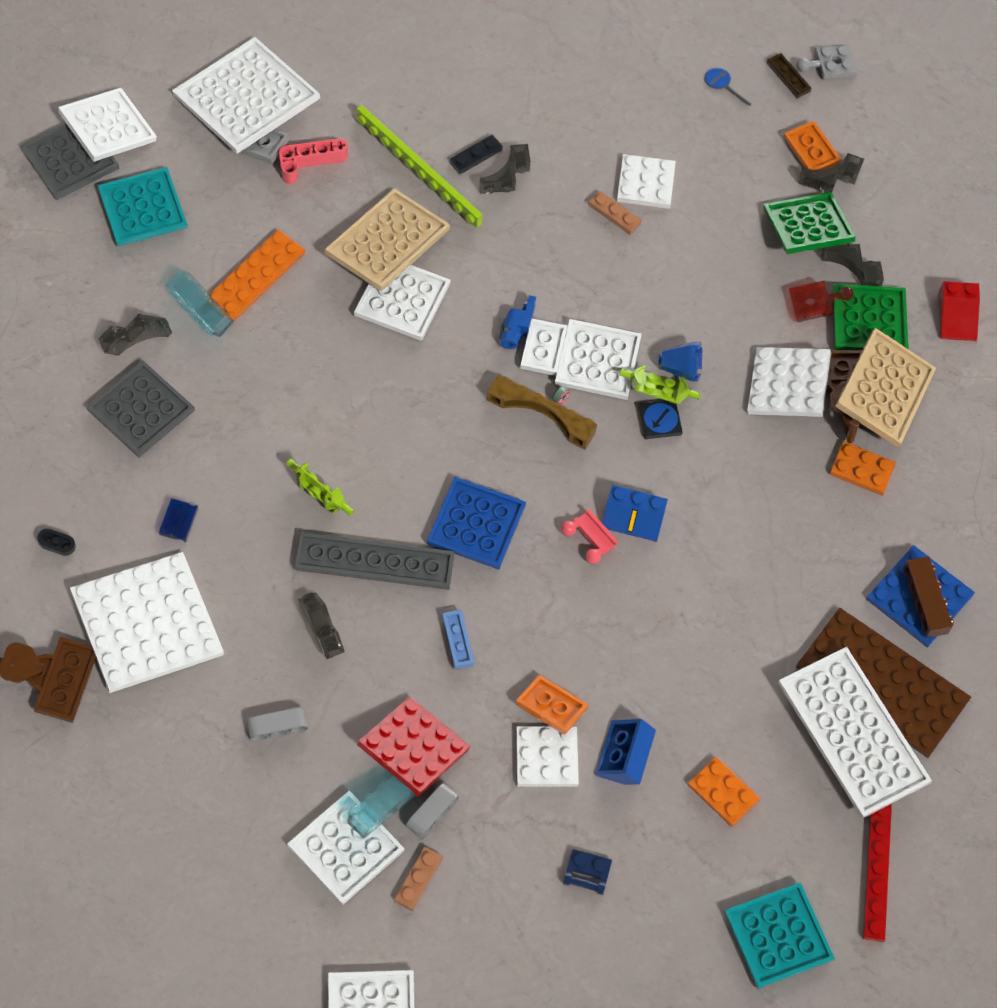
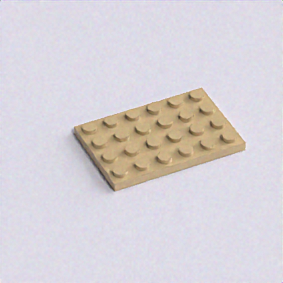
M394 188L325 249V254L382 292L450 230V224Z
M875 328L871 332L835 407L858 420L861 424L896 447H899L936 367Z

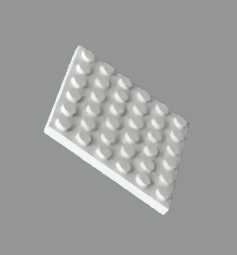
M256 37L172 90L173 96L237 154L320 99L319 92Z
M183 552L70 588L109 693L224 655L223 648Z

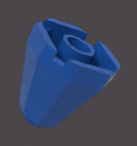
M690 342L662 351V354H659L658 364L661 365L664 371L689 381L698 382L701 373L697 374V371L702 369L703 349L700 347L702 343Z

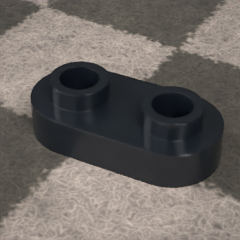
M43 529L37 536L40 547L51 552L68 556L76 549L74 539L67 534L52 529ZM65 545H69L67 549L63 548Z

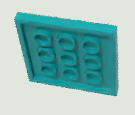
M168 167L98 185L117 247L188 228Z
M801 882L724 911L757 990L835 960Z

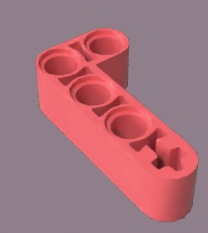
M344 139L287 145L279 150L282 179L288 184L295 183L298 180V168L344 162L348 158V143Z

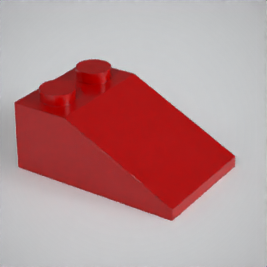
M943 281L938 292L940 339L977 341L980 308L979 283Z

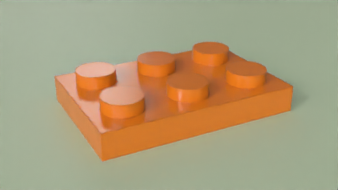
M815 121L784 133L783 138L810 176L841 163V158Z
M843 441L830 475L883 496L896 462Z
M538 675L516 700L518 707L564 735L588 709L586 702L541 675Z
M717 757L688 783V787L731 828L760 800Z

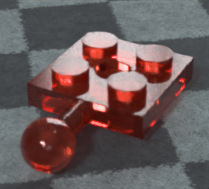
M825 280L789 288L796 322L833 315L830 301L837 299L851 300L854 296L853 289L846 286L840 292L828 294ZM814 299L816 302L809 305L806 303V300Z

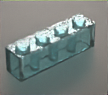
M180 269L166 285L170 290V295L182 302L181 306L193 314L192 318L205 327L204 331L208 335L221 337L234 322L230 315L189 272Z
M393 775L388 781H382L374 793L369 792L363 798L362 803L359 805L355 804L348 811L347 823L363 839L416 796L415 793Z

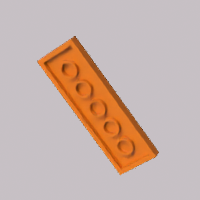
M278 229L204 299V303L232 324L305 254V249Z

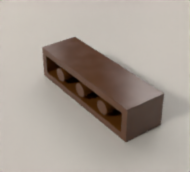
M929 556L907 560L903 570L925 637L930 638L949 634L953 627V618L948 614L947 600L942 596V587L940 581L936 578L934 563H931Z

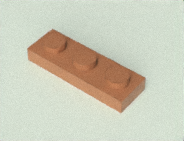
M599 191L589 201L588 206L629 235L641 225L642 220L602 191Z
M424 847L394 902L413 912L441 863L443 856Z

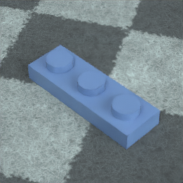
M462 610L442 613L455 670L474 666Z

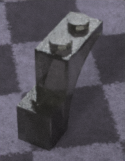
M528 144L510 145L509 159L504 167L493 175L480 178V194L515 191V173L530 172L531 160Z
M847 153L844 160L832 168L825 170L803 168L798 183L805 187L819 190L822 193L833 192L838 179L855 185L864 158Z
M847 243L823 248L821 254L822 261L834 262L845 266L857 276L861 285L882 286L884 276L881 261L863 262L860 244Z
M138 314L126 327L111 325L98 340L105 354L119 356L126 349L141 341L156 337H169L172 331L166 318Z
M316 592L304 594L302 598L298 599V602L310 623L323 656L329 659L344 653L339 633L332 624L324 601Z

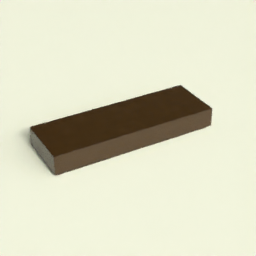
M782 53L767 60L766 64L797 99L811 92L812 88Z

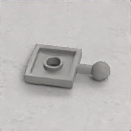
M849 45L818 47L815 50L817 60L809 61L806 58H801L796 64L797 69L801 72H805L809 68L819 67L823 79L856 77L857 74ZM832 60H837L840 64H836Z
M274 129L242 150L243 154L273 164L279 155L280 148L286 146L291 139L290 134Z

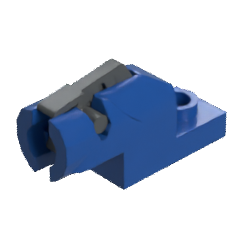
M529 295L528 302H524L522 310L511 308L506 318L500 319L499 343L501 347L515 349L521 336H528L531 319L535 310L536 296Z

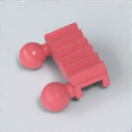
M587 509L586 513L581 517H576L572 522L566 521L561 526V531L565 536L574 535L576 528H578L579 532L584 534V538L594 545V549H590L586 553V560L590 564L598 563L601 555H605L618 545L617 539L590 509Z

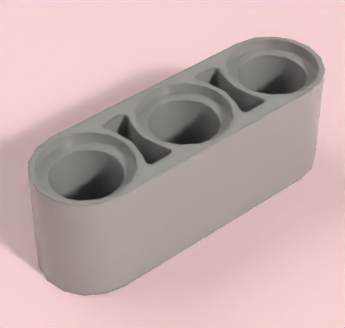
M303 708L254 716L247 720L250 740L253 742L297 734L308 729Z
M442 783L408 820L406 827L420 839L425 838L455 805L460 795L446 783Z

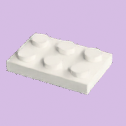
M532 318L520 369L556 376L568 326Z

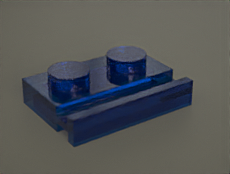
M171 498L159 530V535L187 542L198 511V505L193 506L190 503Z

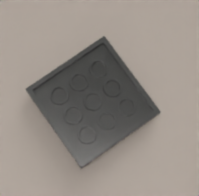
M67 124L21 145L23 153L56 200L120 169L118 162L113 156L93 162Z
M142 361L88 405L87 410L139 458L195 411V407L147 363Z

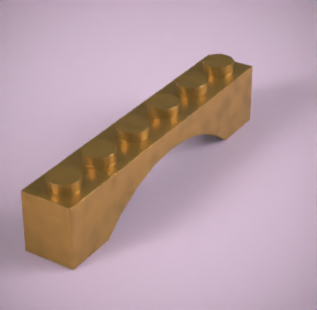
M498 374L487 391V401L503 409L511 407L526 408L546 415L562 429L570 443L586 450L596 433L597 424L592 419L584 418L578 415L576 411L568 410L558 402L550 401L542 394L534 393L526 386L519 385L508 377Z

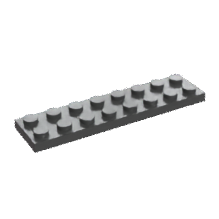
M301 532L295 570L450 590L455 552Z

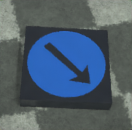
M670 401L639 404L645 440L682 435L683 431L677 404Z

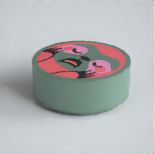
M560 387L555 392L553 401L558 402L560 405L564 404L569 398L570 391L565 387Z

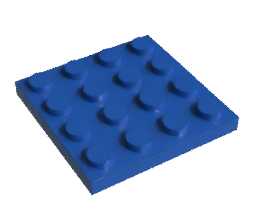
M454 477L428 537L427 544L442 550L454 551L456 555L499 570L525 509L526 502Z
M913 545L872 590L866 600L928 648L937 636L925 637L903 570L907 560L928 556ZM930 558L931 563L933 562L935 565L936 578L941 583L942 596L947 600L948 614L954 618L973 597L975 592Z

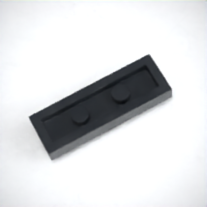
M492 134L450 158L449 163L461 175L501 152L503 146Z

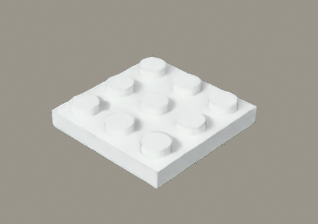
M623 154L617 202L670 209L676 161Z
M517 726V787H578L577 727H572L564 735L552 727Z

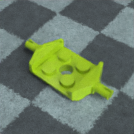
M642 365L633 372L621 368L619 376L630 378L633 391L664 399L678 405L687 397L697 400L700 398L701 392L690 390L683 377H681L680 382H676L670 378L659 377L654 373L644 372L645 365Z
M292 458L287 461L286 465L295 472L297 485L300 486V489L307 490L314 499L321 501L326 510H330L332 514L338 510H343L348 516L354 513L355 510L346 504L338 487L332 492L328 485L320 483L317 477L309 472V463L306 462L299 465Z

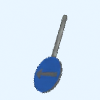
M713 68L706 73L705 81L708 86L714 89L726 87L747 105L751 106L747 99L729 86L731 77L726 70Z

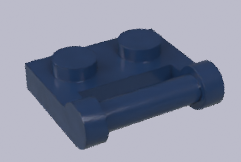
M572 849L563 884L568 886L569 884L597 891V894L603 895L612 860ZM575 872L600 879V884L574 877L572 873Z

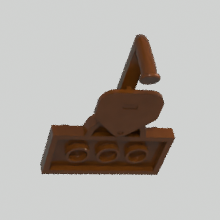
M831 350L827 390L830 392V406L835 412L843 413L846 440L848 443H852L855 440L860 422L854 420L851 416L835 407L862 350Z
M60 637L54 655L43 654L36 656L32 647L21 643H11L6 648L3 658L0 657V676L2 679L14 683L28 680L32 689L40 693L34 712L73 723L96 657L92 646Z

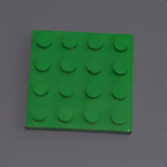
M832 192L764 204L763 210L786 254L855 242L856 236Z
M833 284L834 350H863L871 332L875 328L909 350L906 288Z

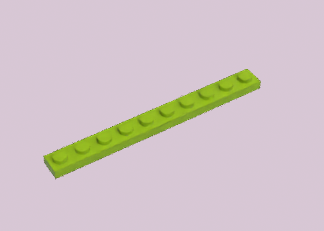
M363 105L357 108L356 118L361 125H364L373 136L380 139L381 143L392 150L397 158L403 160L409 169L414 170L421 180L426 181L433 191H437L445 202L448 201L457 213H461L469 224H473L476 228L482 225L483 214Z

